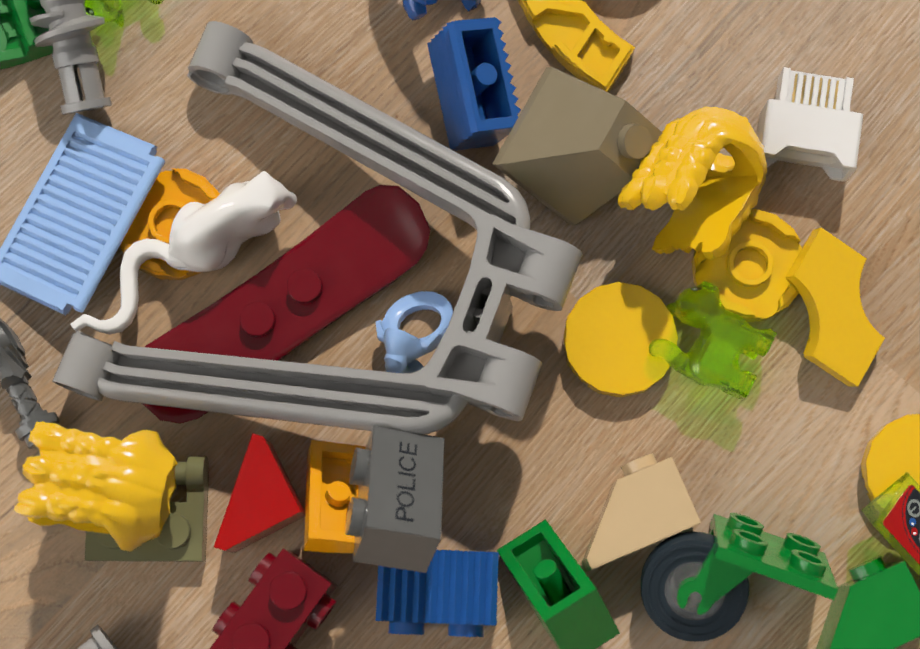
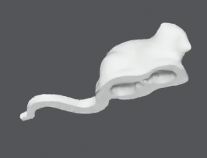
M262 171L250 181L230 184L217 198L206 204L199 202L187 203L178 211L172 222L169 244L158 239L146 238L134 242L124 252L120 265L121 307L118 313L107 320H99L90 315L83 314L70 323V325L76 332L86 326L109 335L122 332L132 323L137 313L139 301L138 270L146 260L159 258L177 270L210 272L227 266L236 256L244 241L255 236L267 234L277 227L281 222L279 210L294 207L297 202V196L288 191L283 184L271 177L266 171Z

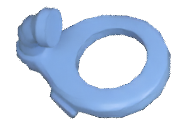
M427 291L408 294L397 300L387 310L383 321H376L378 340L383 342L386 350L384 357L386 372L412 373L423 368V365L416 359L437 348L453 315V307L443 295ZM420 310L437 312L441 316L440 325L433 333L426 337L418 339L405 331L399 330L401 322L413 312Z

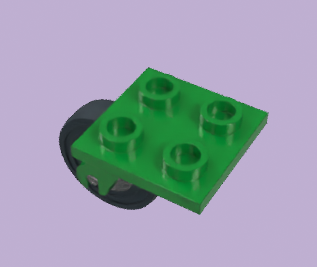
M731 513L729 518L713 514L709 534L703 532L679 533L665 539L656 546L643 566L640 591L646 612L661 630L677 639L701 642L718 638L737 624L747 607L750 588L748 577L754 572L831 600L835 599L838 586L826 555L820 551L821 546L818 543L794 533H787L785 539L764 532L763 524L742 514Z

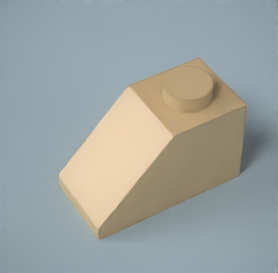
M651 453L621 466L625 477L616 480L612 484L582 560L587 571L701 523L673 457L657 463L654 454Z

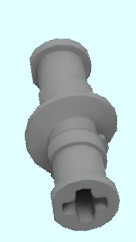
M40 0V4L46 14L29 18L31 25L49 29V31L36 37L34 42L36 47L53 46V63L55 70L59 72L65 99V105L60 106L62 114L112 106L111 98L104 97L97 65L100 62L98 51L92 42L90 32L103 25L105 18L86 14L85 0ZM78 67H79V71H80V75H81V80H82V84H83V89H84V93H85V100H84V98H83L82 89H81V84H80L79 75H78V71H77V68H78Z

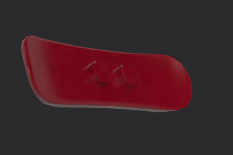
M378 185L363 192L317 230L259 273L145 347L280 361L349 311L395 282L419 262L427 250L430 227L420 204L397 185ZM143 404L160 421L179 424L199 419L208 413V411Z

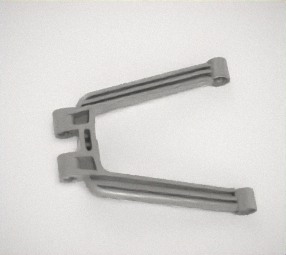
M208 22L188 66L189 73L187 77L191 81L215 93L223 95L234 94L246 98L467 222L477 230V239L470 269L448 328L427 365L412 373H392L124 345L116 341L112 345L77 330L71 336L52 382L98 401H102L105 396L125 402L372 431L373 426L424 435L443 429L454 421L467 404L502 418L522 421L543 363L530 354L499 344L513 308L510 298L511 296L517 297L543 309L561 311L582 257V252L566 241L530 230L531 218L526 201L518 189L503 177L272 51L253 44L252 39L241 30L222 22Z

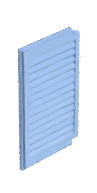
M76 113L0 248V285L65 316L69 314L72 307L77 312L83 313L165 164V160L162 157H155L157 147Z

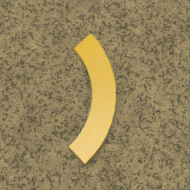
M518 0L528 22L559 63L577 79L609 93L631 59L635 47L607 27L585 1Z

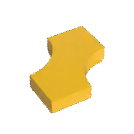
M823 228L812 230L785 277L800 293L808 311L810 331L803 357L848 387H858L885 339L869 322L861 303L860 278L867 258Z

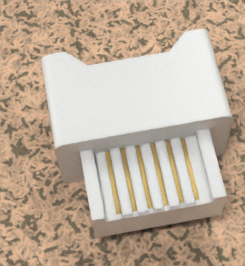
M786 67L783 68L778 77L776 98L767 100L759 116L757 137L762 145H764L767 168L776 161L822 167L831 180H848L857 168L863 114L850 111L854 78L847 77L842 79L792 71L791 68Z

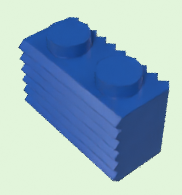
M496 17L457 20L446 23L447 26L442 27L443 30L438 31L439 34L435 35V38L431 39V42L427 43L449 147L451 150L457 151L494 146L509 135L521 110L515 105L519 98L512 94L516 89L510 83L514 76L507 72L511 65L505 61L508 57V54L503 51L506 43L500 39L504 33L498 29L501 21Z
M436 550L426 573L378 565L376 621L389 622L388 634L424 635L425 623L448 624V636L484 637V625L496 626L499 552Z

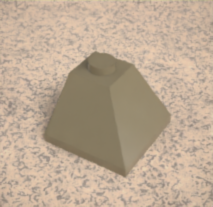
M546 67L492 165L570 225H577L621 193L622 188L632 180V173L639 168L641 159L649 153L651 145L658 142V138L663 132L626 100L556 68Z

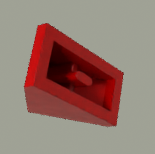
M252 433L214 544V548L231 553H236L305 517V510L272 443L265 437Z

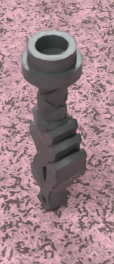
M0 318V383L2 389H6L9 397L12 398L11 401L18 414H20V427L15 430L19 441L25 440L28 448L33 449L36 446L29 441V436L35 427V423L47 422L58 424L60 420L56 412L48 413L37 402L31 386L28 385V380L32 376L27 370L29 365L23 357L25 350L16 333Z

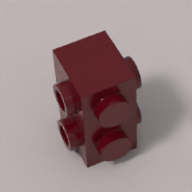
M283 548L277 557L269 552L249 577L248 582L255 587L240 606L233 601L216 621L212 631L218 635V638L210 649H298L295 647V644L309 626L316 631L336 605L337 601L330 596L338 585L290 550Z

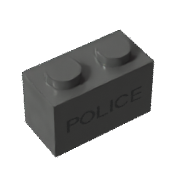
M373 426L366 448L355 449L349 482L350 484L359 485L358 498L352 497L350 500L345 525V534L355 536L354 562L422 573L427 572L441 540L444 438Z

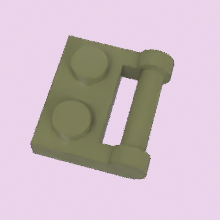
M188 456L187 462H178L177 466H175L176 485H186L187 502H170V515L159 537L147 541L129 552L120 550V547L110 534L86 531L84 561L206 562L209 462L207 456Z

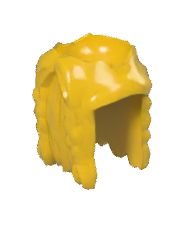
M704 106L666 124L665 129L661 131L663 133L659 136L658 142L651 145L649 153L641 159L639 168L632 173V180L622 188L618 197L620 208H627V210H634L641 203L646 209L656 210L667 202L674 210L669 222L657 234L653 243L652 250L657 254H671L679 249L689 254L692 249L696 252L702 249L703 255L709 260L721 257L728 251L731 238L741 229L742 223L749 218L751 209L757 205L758 195L766 180L767 163L764 145H762L747 117L740 116L731 110ZM724 147L732 156H727L719 152Z
M35 423L34 429L30 432L29 441L40 449L39 453L41 455L27 457L22 465L24 476L34 486L18 494L19 503L15 505V512L28 517V521L39 526L64 524L80 531L110 534L120 547V550L129 552L135 550L143 543L160 536L162 528L170 515V499L176 488L175 466H177L178 462L163 445L158 432L141 430L129 434L123 440H120L114 436L101 437L95 433L82 432L75 428L66 429L56 423Z

